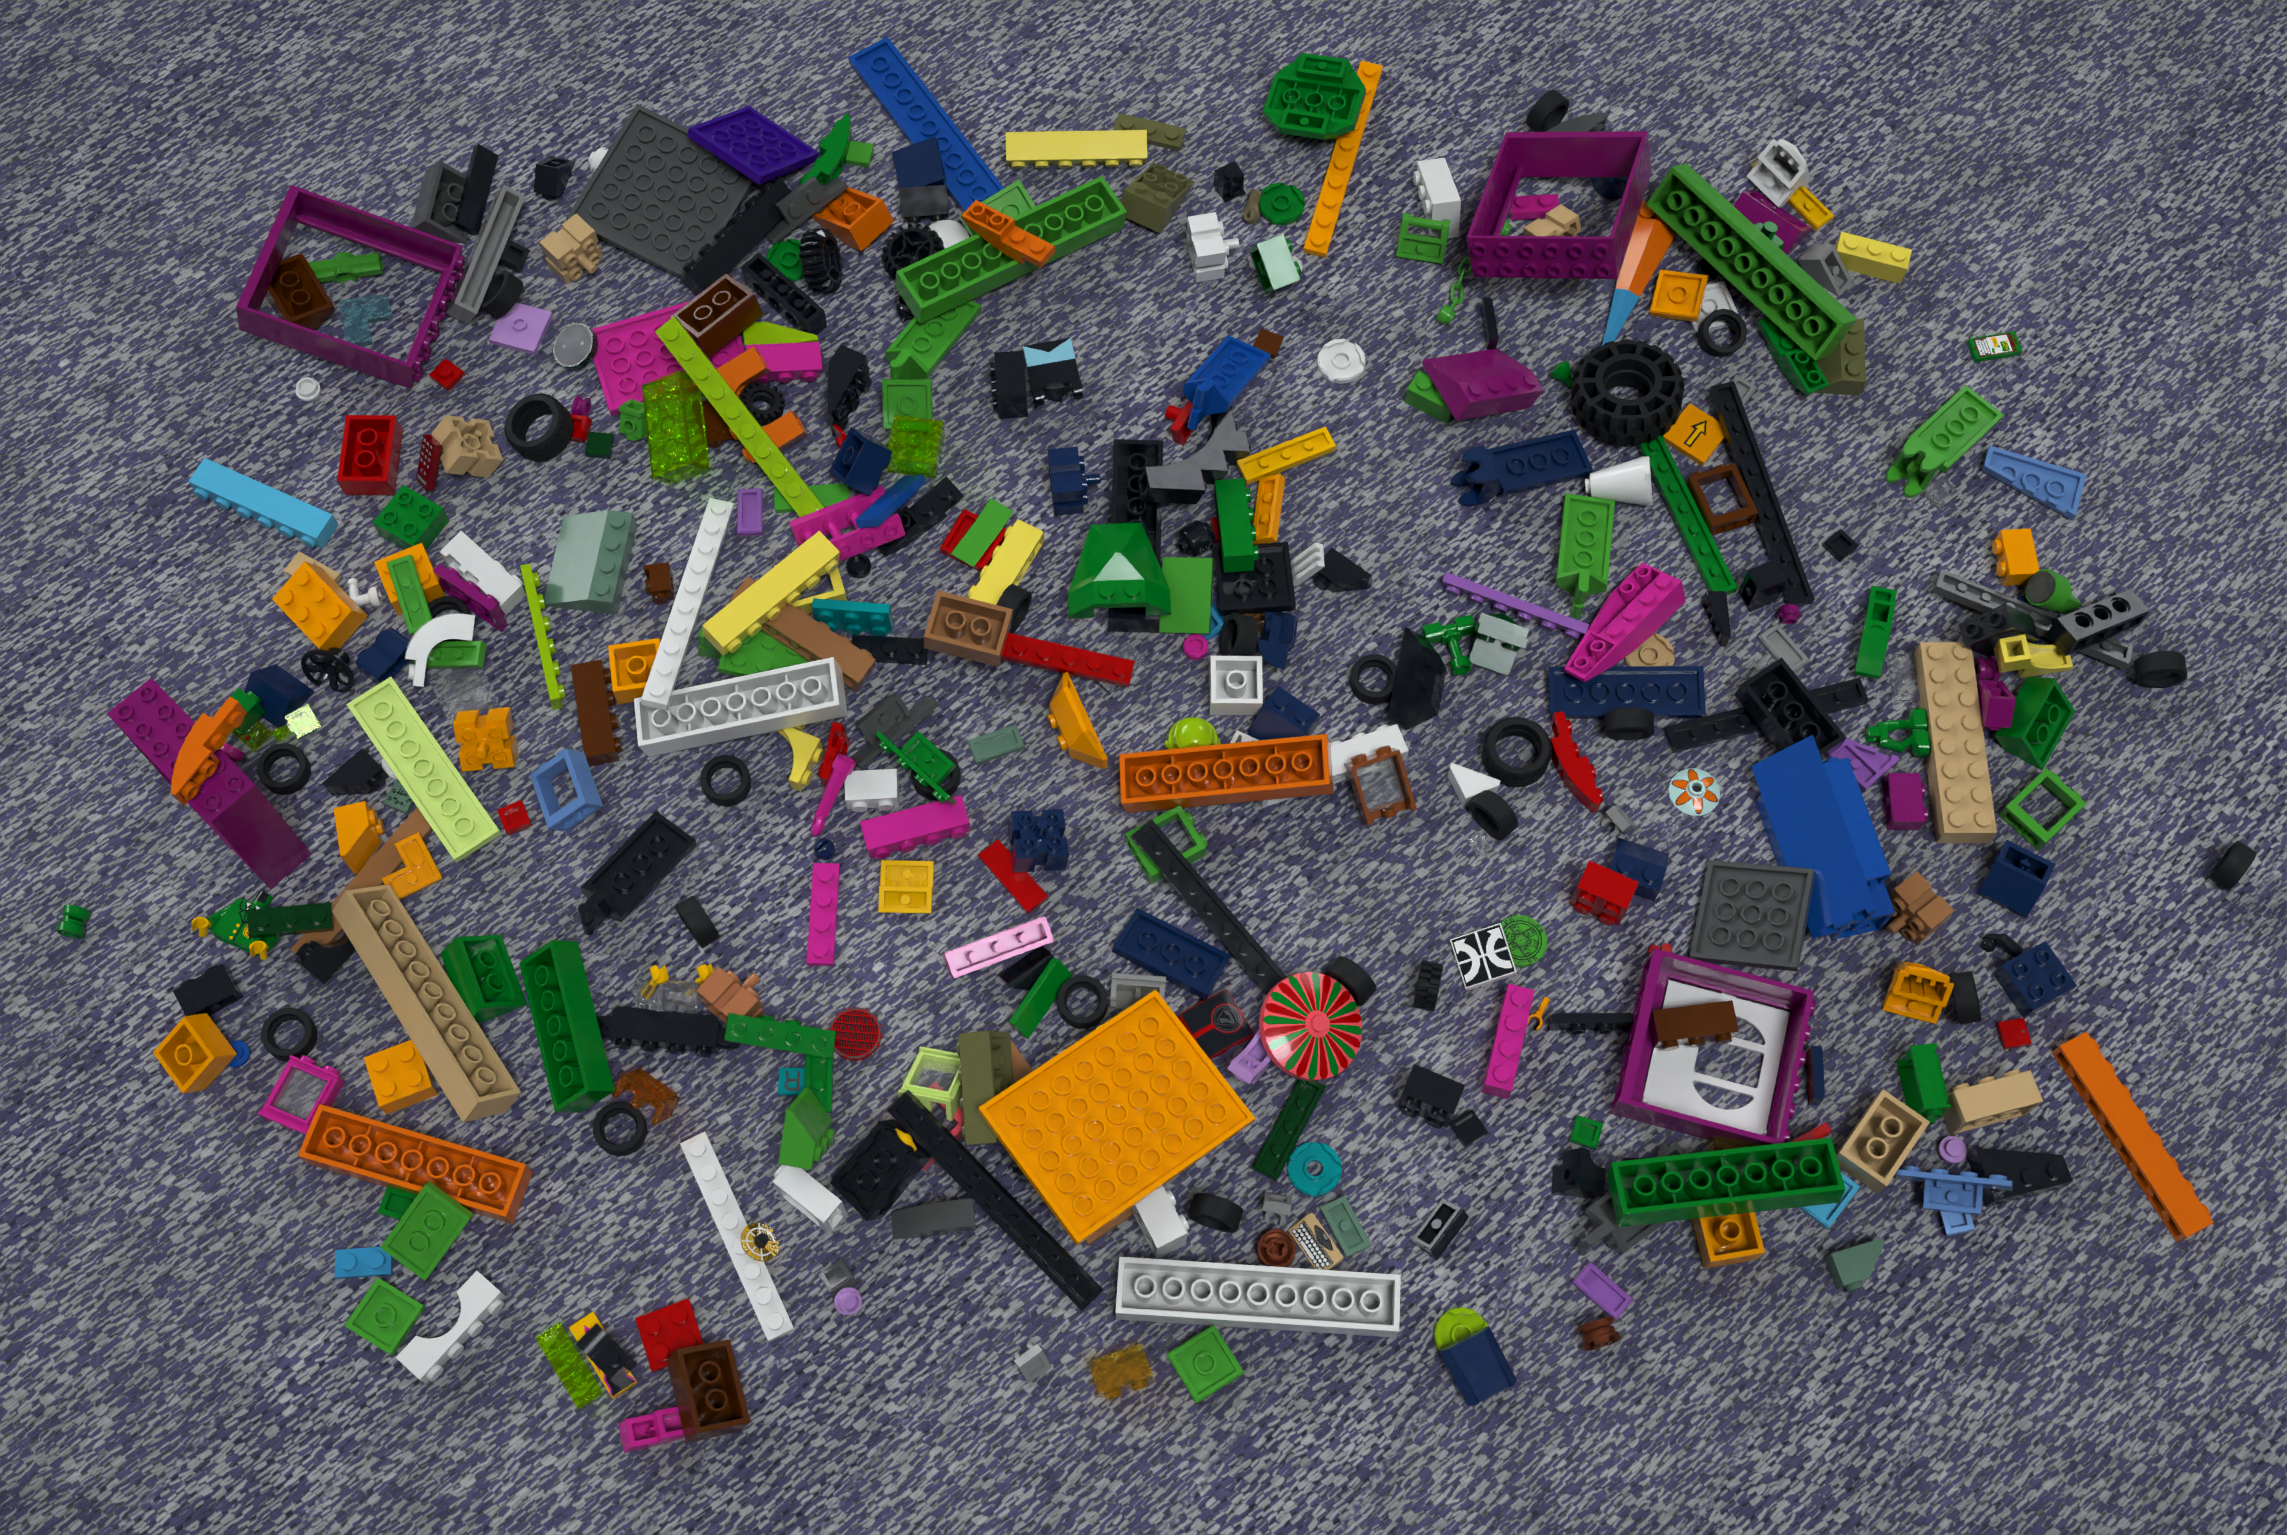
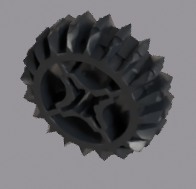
M908 223L907 229L904 230L899 226V233L891 232L893 238L885 239L887 246L882 248L884 255L881 257L885 271L889 273L888 275L891 279L896 280V271L944 250V242L938 233L931 230L929 226L922 227L921 224L917 223L913 227L912 224ZM912 250H913L914 253H915L914 255H915L916 260H914V258L912 257V256H913V254H912V252H911Z
M814 228L803 233L800 240L799 256L801 258L800 265L803 269L802 273L805 275L808 287L818 294H828L836 291L842 283L841 276H843L842 257L837 240H835L833 233L825 228Z

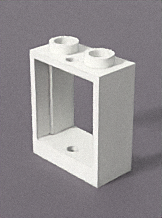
M781 1165L775 1172L773 1184L779 1195L826 1233L830 1234L847 1214L843 1202L803 1169Z

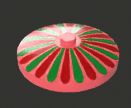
M1316 972L1294 974L1278 982L1269 991L1262 1004L1259 1030L1263 1046L1274 1064L1286 1074L1300 1080L1319 1081L1339 1074L1355 1058L1362 1039L1360 1012L1348 990L1335 979Z

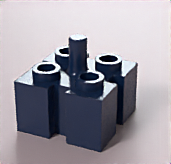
M1078 446L1048 449L1049 477L1054 516L1084 513L1083 505L1088 504L1087 485L1100 484V474L1085 475L1084 456H1079Z
M1063 809L1042 810L1041 816H1033L1032 810L1011 811L1008 831L1010 844H1013L1011 852L1013 873L1034 872L1036 865H1044V871L1066 869L1069 851L1067 837H1063L1066 828Z

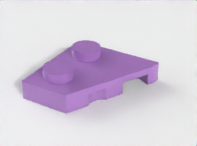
M1848 738L1839 749L1826 757L1827 759L1838 757L1839 759L1849 758L1859 788L1863 793L1900 759L1893 754L1890 757L1876 752V748L1868 745L1862 746Z

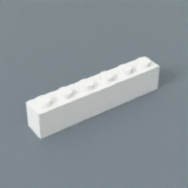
M1383 725L1374 732L1368 734L1359 733L1350 740L1330 743L1333 784L1349 779L1344 764L1351 762V757L1364 753L1366 756L1375 754V749L1390 745L1391 748L1399 749L1402 760L1405 761L1409 750L1398 725ZM1386 760L1356 770V772L1360 776L1390 766L1391 763L1390 760ZM1291 798L1261 800L1259 802L1261 807L1264 808Z

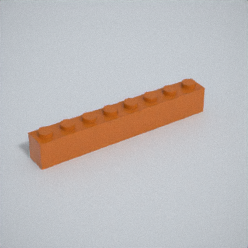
M2085 1032L2060 1045L2052 1054L2177 1243L2213 1224L2209 1209L2204 1204H2201L2195 1195L2194 1187L2183 1177L2179 1171L2178 1163L2167 1153L2160 1136L2151 1129L2147 1123L2146 1115L2140 1108H2137L2131 1099L2130 1091L2125 1085L2121 1084L2115 1075L2114 1067L2109 1061L2105 1060L2099 1051L2100 1048L2096 1040Z

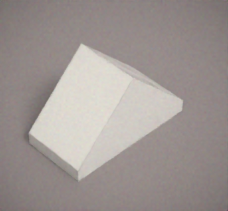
M1451 763L1447 775L1463 807L1470 805L1484 790L1497 793L1501 782L1498 779Z

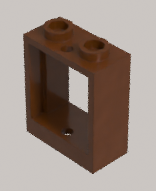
M1735 463L1729 465L1721 464L1713 468V470L1706 472L1697 471L1689 476L1686 485L1712 536L1754 524L1758 511ZM1728 478L1742 509L1714 517L1700 486Z

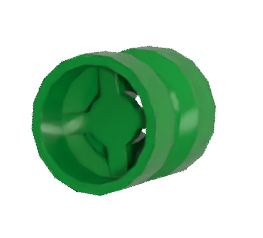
M64 905L62 911L63 919L58 923L56 932L66 937L82 939L85 933L84 924L89 921L91 912L79 906Z

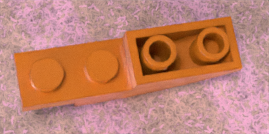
M977 200L961 215L962 219L978 235L999 251L1021 264L1028 261L1042 268L1056 252L1054 245L1015 226V219Z
M230 696L212 718L202 713L179 751L172 775L171 794L183 806L197 795L199 787L203 782L215 773L220 761L214 753L223 747L226 738L234 728L241 725L244 716L247 714L239 701Z

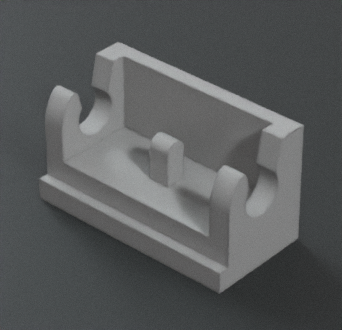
M1112 973L1110 1008L1127 1009L1155 989L1164 999L1166 977Z

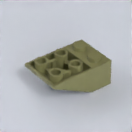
M1153 163L1124 190L1121 204L1127 211L1126 218L1161 233L1170 223L1195 181L1188 179L1184 174L1170 171L1161 164Z

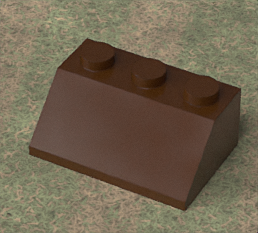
M302 253L281 260L265 297L278 318L316 331L334 310V305Z

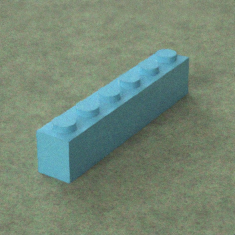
M206 458L203 459L188 481L194 489L193 493L200 499L205 501L208 498L212 499L216 505L225 510H228L230 507L236 510V513L247 520L252 517L267 529H271V527L277 528L287 538L292 539L295 536L310 548L317 546L323 549L338 527L333 514Z

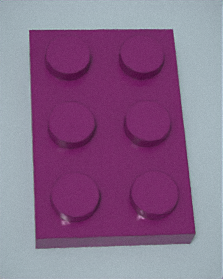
M439 563L433 570L446 594L462 600L470 611L500 632L508 626L504 618L505 613L499 608L500 603L495 597L490 594L485 596L474 582L470 580L466 582L461 579L462 576L452 567L447 569Z

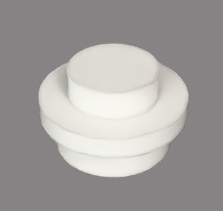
M306 377L298 381L295 391L299 399L308 402L318 398L321 393V387L316 380Z

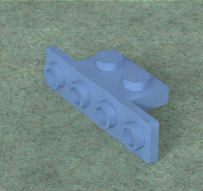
M1903 1166V1170L1898 1169L1896 1172L1897 1179L1925 1182L1924 1210L1982 1216L1983 1188L2013 1190L2012 1181H2008L2007 1177L2003 1175L1993 1174L1989 1175V1178H1979L1978 1174L1974 1172H1960V1176L1949 1175V1171L1944 1169H1931V1173L1920 1172V1168L1915 1166Z

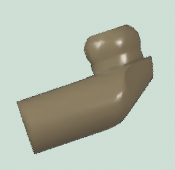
M1256 189L1250 190L1244 208V220L1250 224L1256 223L1260 218L1258 204L1262 192Z

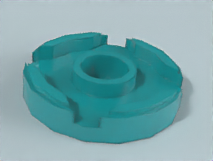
M1309 1142L1295 1149L1290 1156L1287 1171L1289 1180L1296 1190L1307 1196L1318 1197L1324 1196L1335 1189L1340 1182L1342 1165L1336 1151L1327 1144ZM1311 1162L1319 1163L1322 1166L1323 1172L1318 1176L1310 1175L1307 1171L1308 1164Z

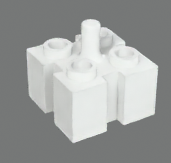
M1216 212L1189 216L1187 218V247L1196 282L1224 278L1225 269H1228L1227 256L1229 255V249L1239 247L1238 238L1222 239L1224 227L1222 221H1218Z

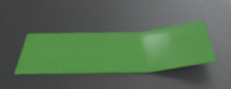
M990 498L977 520L951 554L974 567L1014 511Z

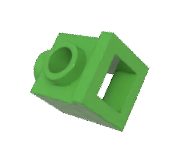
M633 399L619 406V411L621 412L619 432L626 434L628 440L638 441L650 433L653 406Z

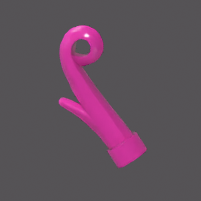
M842 754L836 755L832 764L833 770L811 825L810 832L813 837H818L822 833L833 803L847 776L851 775L856 762L850 757Z

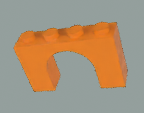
M751 347L717 368L738 397H740L741 392L747 385L771 371L761 353L755 347ZM793 411L762 427L780 451L808 435L799 417ZM729 428V431H730V433L732 434V436L734 437V439H735L736 441H738V440H739L738 437H737V436L734 434V432ZM744 446L741 450L748 462L752 461L758 464Z

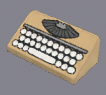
M1312 1212L1288 1230L1314 1269L1331 1270L1343 1262L1344 1257Z

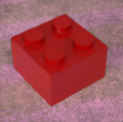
M1589 860L1569 905L1574 906V910L1580 914L1588 915L1590 913L1599 917L1598 920L1605 925L1613 926L1615 924L1619 926L1639 882Z

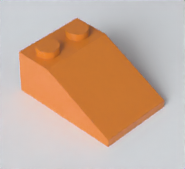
M850 187L844 190L839 198L827 203L822 211L810 216L824 228L829 229L844 244L859 251L869 247L871 242L884 233L894 222L883 199Z

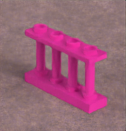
M882 486L873 490L870 496L861 493L789 522L798 546H801L818 531L824 536L831 534L833 539L829 541L840 551L839 561L905 536V531L899 514L891 515L879 527H857L855 519L885 493ZM852 525L855 526L856 530L843 535L840 532L844 528Z

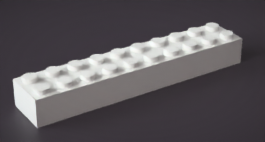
M1119 1257L1116 1319L1396 1338L1399 1333L1401 1275Z

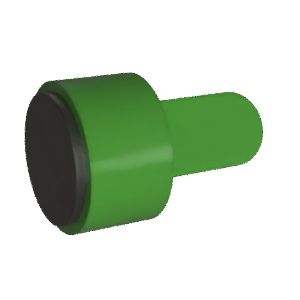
M2048 569L2039 570L2027 582L2025 594L2027 600L2032 605L2046 611H2059L2064 614H2069L2082 606L2080 600L2074 598L2069 580Z

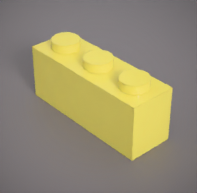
M1841 232L1835 245V249L1846 270L1899 284L1908 269L1912 249Z

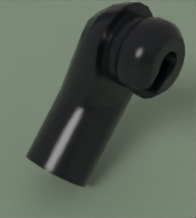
M1988 933L1982 938L1983 941L1980 944L1981 948L1986 952H1993L1995 947L2003 948L2013 958L2019 956L2023 951V948L2007 934Z

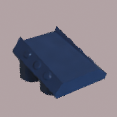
M1489 1326L1439 1351L1443 1357L1445 1367L1449 1369L1455 1381L1454 1387L1457 1393L1464 1398L1467 1406L1477 1405L1498 1392L1514 1386L1517 1382Z

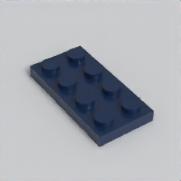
M1139 908L1136 909L1112 949L1113 953L1158 976L1166 977L1167 981L1204 1000L1208 999L1231 959V955Z

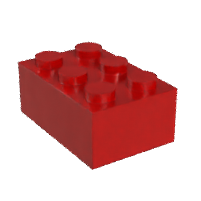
M346 415L337 482L345 495H395L403 429L396 415Z

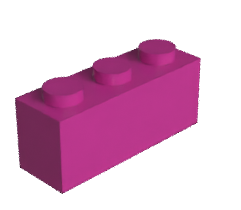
M819 342L746 345L745 351L751 347L758 349L771 370L753 381L756 384L758 381H762L763 384L771 380L787 383L795 379L811 382L821 376L822 361Z

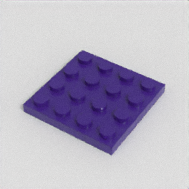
M750 106L690 127L687 137L695 141L697 145L704 147L713 153L716 158L722 159L731 165L734 170L740 171L749 177L752 182L759 185L815 162L820 152Z

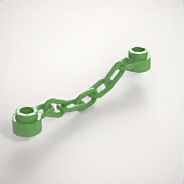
M1507 219L1500 236H1507L1512 228V225L1509 224L1510 221ZM1465 257L1459 265V280L1451 286V301L1453 304L1449 306L1445 303L1435 319L1442 325L1444 323L1447 325L1451 323L1456 315L1453 309L1456 305L1463 302L1464 287L1461 284L1464 276H1468L1472 268L1470 266L1467 272L1466 269L1462 271L1461 269L1467 260H1469L1468 264L1471 265L1470 257ZM1460 288V298L1454 299V290H1459Z

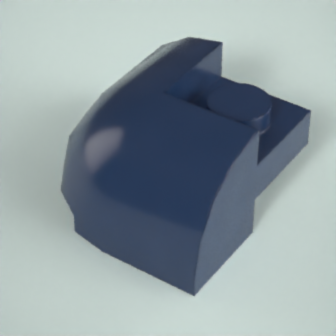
M1285 612L1265 613L1263 634L1258 639L1259 651L1263 659L1270 665L1280 669L1289 667L1291 659H1287L1288 651L1291 652L1295 645L1299 614Z

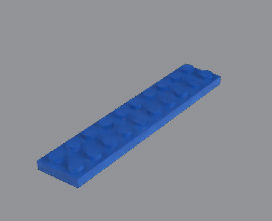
M888 37L848 57L849 64L911 145L934 136L938 139L947 182L941 185H947L948 194L962 212H965L975 200L982 202L1004 189Z

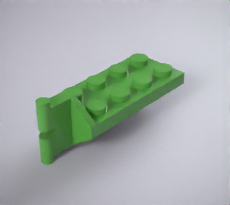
M970 300L919 324L914 316L885 352L886 359L890 362L891 379H927L980 314L981 305Z
M1566 493L1555 584L1573 595L1571 616L1574 619H1579L1586 597L1606 592L1615 500Z
M702 628L699 630L698 655L720 659L719 673L740 677L809 662L761 630L753 637H746L742 641V645L735 652L731 653L729 651L723 656L704 637Z

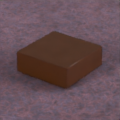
M1261 329L1253 346L1271 354L1270 358L1275 360L1284 341V336Z

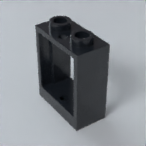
M2003 604L1959 624L1965 647L1988 658L1995 656L1994 648L2001 638L2025 634L2026 640L2029 643L2039 640L2033 618L2007 604ZM1986 617L1987 620L1983 623L1982 620Z

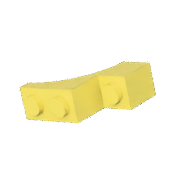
M2025 634L2001 638L1994 648L1999 673L2018 670L2019 677L2026 678L2028 676L2068 671L2073 668L2071 656H2065L2056 645L2031 644L2027 642Z
M806 724L776 730L786 738L793 749L794 761L789 782L791 788L800 792L804 785L808 786L813 777V771L811 770L814 764H819L824 756L821 739L802 732Z

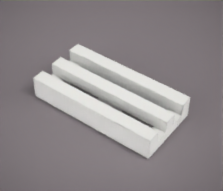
M1315 542L1291 560L1294 586H1299L1325 567L1323 544Z

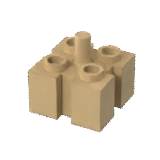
M1560 204L1547 212L1543 221L1538 218L1523 227L1524 236H1577V233L1581 231L1579 215Z
M578 214L573 215L564 222L560 231L557 233L555 231L551 232L539 242L543 253L547 256L545 260L548 268L566 285L571 281L580 279L583 269H586L590 274L594 273L597 270L596 265L599 264L603 257L601 247L597 244L599 241L595 230Z
M446 415L432 432V436L442 445L441 452L443 454L440 458L445 472L448 474L464 475L467 471L471 476L489 477L503 461L498 445L491 442L494 434L489 420L471 418L467 423L463 417Z

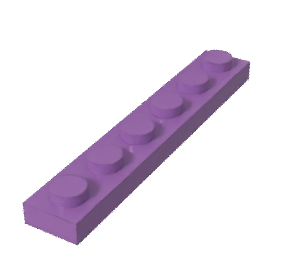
M1448 572L1445 573L1442 580V586L1446 587L1445 591L1457 596L1460 593L1466 594L1472 602L1483 604L1485 601L1493 604L1492 608L1502 613H1507V610L1517 613L1516 617L1523 621L1530 622L1531 619L1541 622V627L1554 631L1555 628L1565 631V636L1578 640L1579 637L1583 638L1589 627V624Z

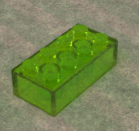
M679 370L642 385L652 478L668 484H674L709 471L701 390L686 372Z

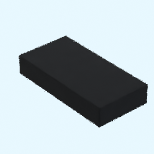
M1491 297L1482 298L1480 313L1486 349H1496L1499 336L1493 300Z

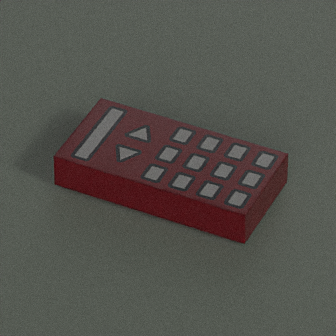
M423 435L416 481L426 491H434L442 451V445L432 435Z

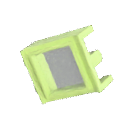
M920 1046L919 1053L902 1088L898 1090V1097L900 1098L904 1092L909 1090L930 1112L933 1108V1102L945 1104L947 1120L952 1121L962 1096V1084L958 1078V1071L961 1068L958 1053Z

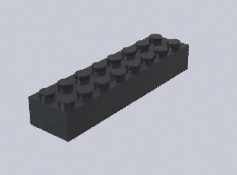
M1114 439L1111 524L1142 523L1158 563L1161 565L1162 503L1141 502L1137 480L1145 467L1163 466V440ZM1145 607L1108 608V632L1159 633V615L1146 616Z

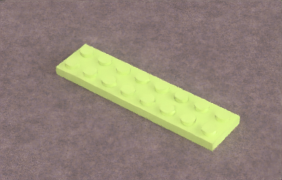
M389 677L346 704L456 863L501 835L500 830L392 677Z

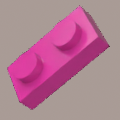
M1558 194L1514 196L1511 204V220L1545 218L1547 212L1559 206Z

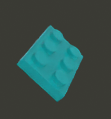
M813 598L812 609L815 620L826 623L833 632L842 630L852 635L868 632L874 636L893 634L894 623L890 604Z

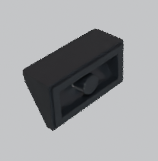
M1442 1198L1410 1241L1435 1260H1438L1469 1217L1463 1208Z

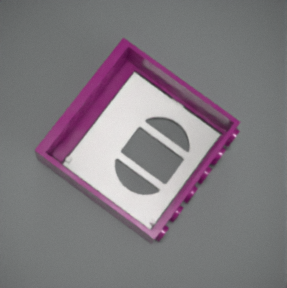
M1654 948L1643 966L1633 1011V1024L1628 1033L1611 1114L1735 1148L1788 1143L1790 1137V1129H1787L1788 1119L1793 1118L1796 1104L1792 1103L1793 1094L1798 1092L1801 1078L1797 1077L1798 1069L1803 1067L1806 1052L1802 1051L1804 1041H1808L1811 1032V1026L1807 1025L1809 1016H1813L1816 1007V1001L1812 1000L1814 991ZM1732 1000L1736 1018L1752 1025L1764 1042V1045L1734 1037L1731 1042L1725 1043L1726 1045L1763 1055L1757 1088L1695 1072L1694 1067L1699 1047L1691 1048L1689 1044L1679 1045L1678 1049L1671 1051L1654 1048L1649 1026L1652 1010H1659L1661 1007L1662 1009ZM1693 1082L1752 1097L1753 1100L1746 1106L1738 1109H1720L1703 1100L1697 1093Z

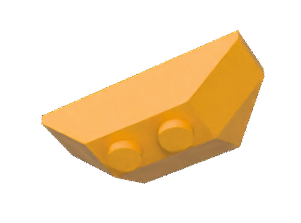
M1065 672L1050 701V714L1047 715L1048 722L1052 729L1057 728L1060 735L1057 736L1058 744L1062 751L1067 750L1069 757L1101 769L1108 768L1107 755L1069 673Z

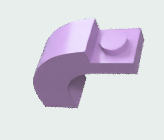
M1258 1030L1247 1047L1231 1061L1227 1068L1238 1080L1248 1084H1255L1273 1062L1263 1046L1260 1030Z

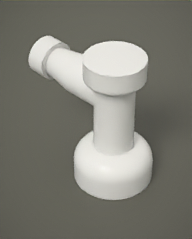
M351 578L347 581L349 596L358 606L369 603L374 607L383 605V602L379 600V597H382L378 586L369 588L367 594L359 595L358 580Z

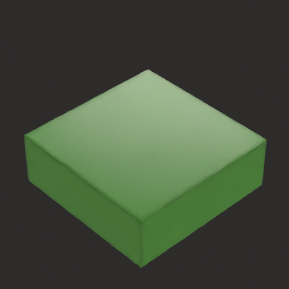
M850 141L846 164L869 168L874 144Z

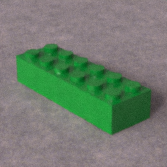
M551 940L519 964L555 1113H580L615 1090L578 942Z

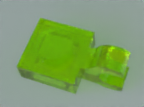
M307 704L284 716L288 723L272 731V734L277 742L292 734H295L299 740L321 728V725Z

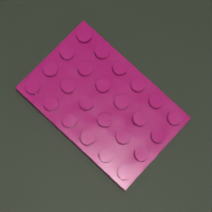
M688 302L590 329L592 334L590 350L611 416L620 414L619 406L630 399L651 405L700 390L655 333L656 330L671 319L670 316ZM740 334L708 358L716 369L745 352Z

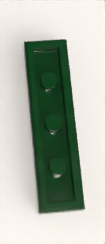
M1298 1080L1254 1163L1253 1170L1277 1182L1326 1089L1325 1085L1317 1081Z

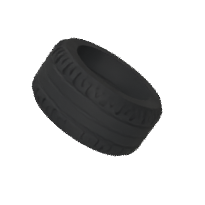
M543 393L528 395L517 402L507 415L504 426L506 438L509 444L526 459L538 462L550 460L558 456L567 447L569 441H571L574 430L571 414L556 398ZM552 414V423L548 431L536 440L526 441L527 430L533 421L540 416Z
M1525 717L1505 718L1493 725L1488 731L1482 747V762L1487 773L1492 778L1500 780V784H1505L1504 786L1509 787L1513 786L1514 788L1525 787L1538 781L1546 772L1552 756L1551 741L1546 731L1537 722ZM1508 736L1522 737L1535 747L1538 760L1528 767L1518 768L1510 766L1500 759L1495 745L1499 740Z

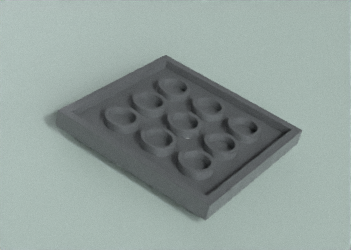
M1709 860L1690 958L1709 963L1798 972L1815 881V870Z

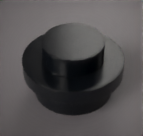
M863 554L850 557L846 563L848 574L854 578L866 577L872 568L871 561Z

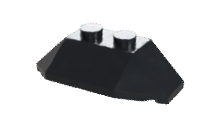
M1410 628L1404 629L1387 717L1388 721L1397 724L1404 730H1408L1439 714L1447 671L1440 655L1429 641Z

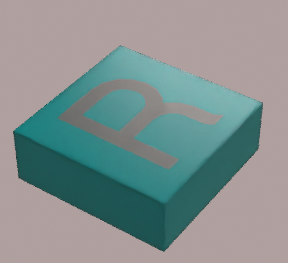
M779 1068L778 1096H798L805 1088V1068Z

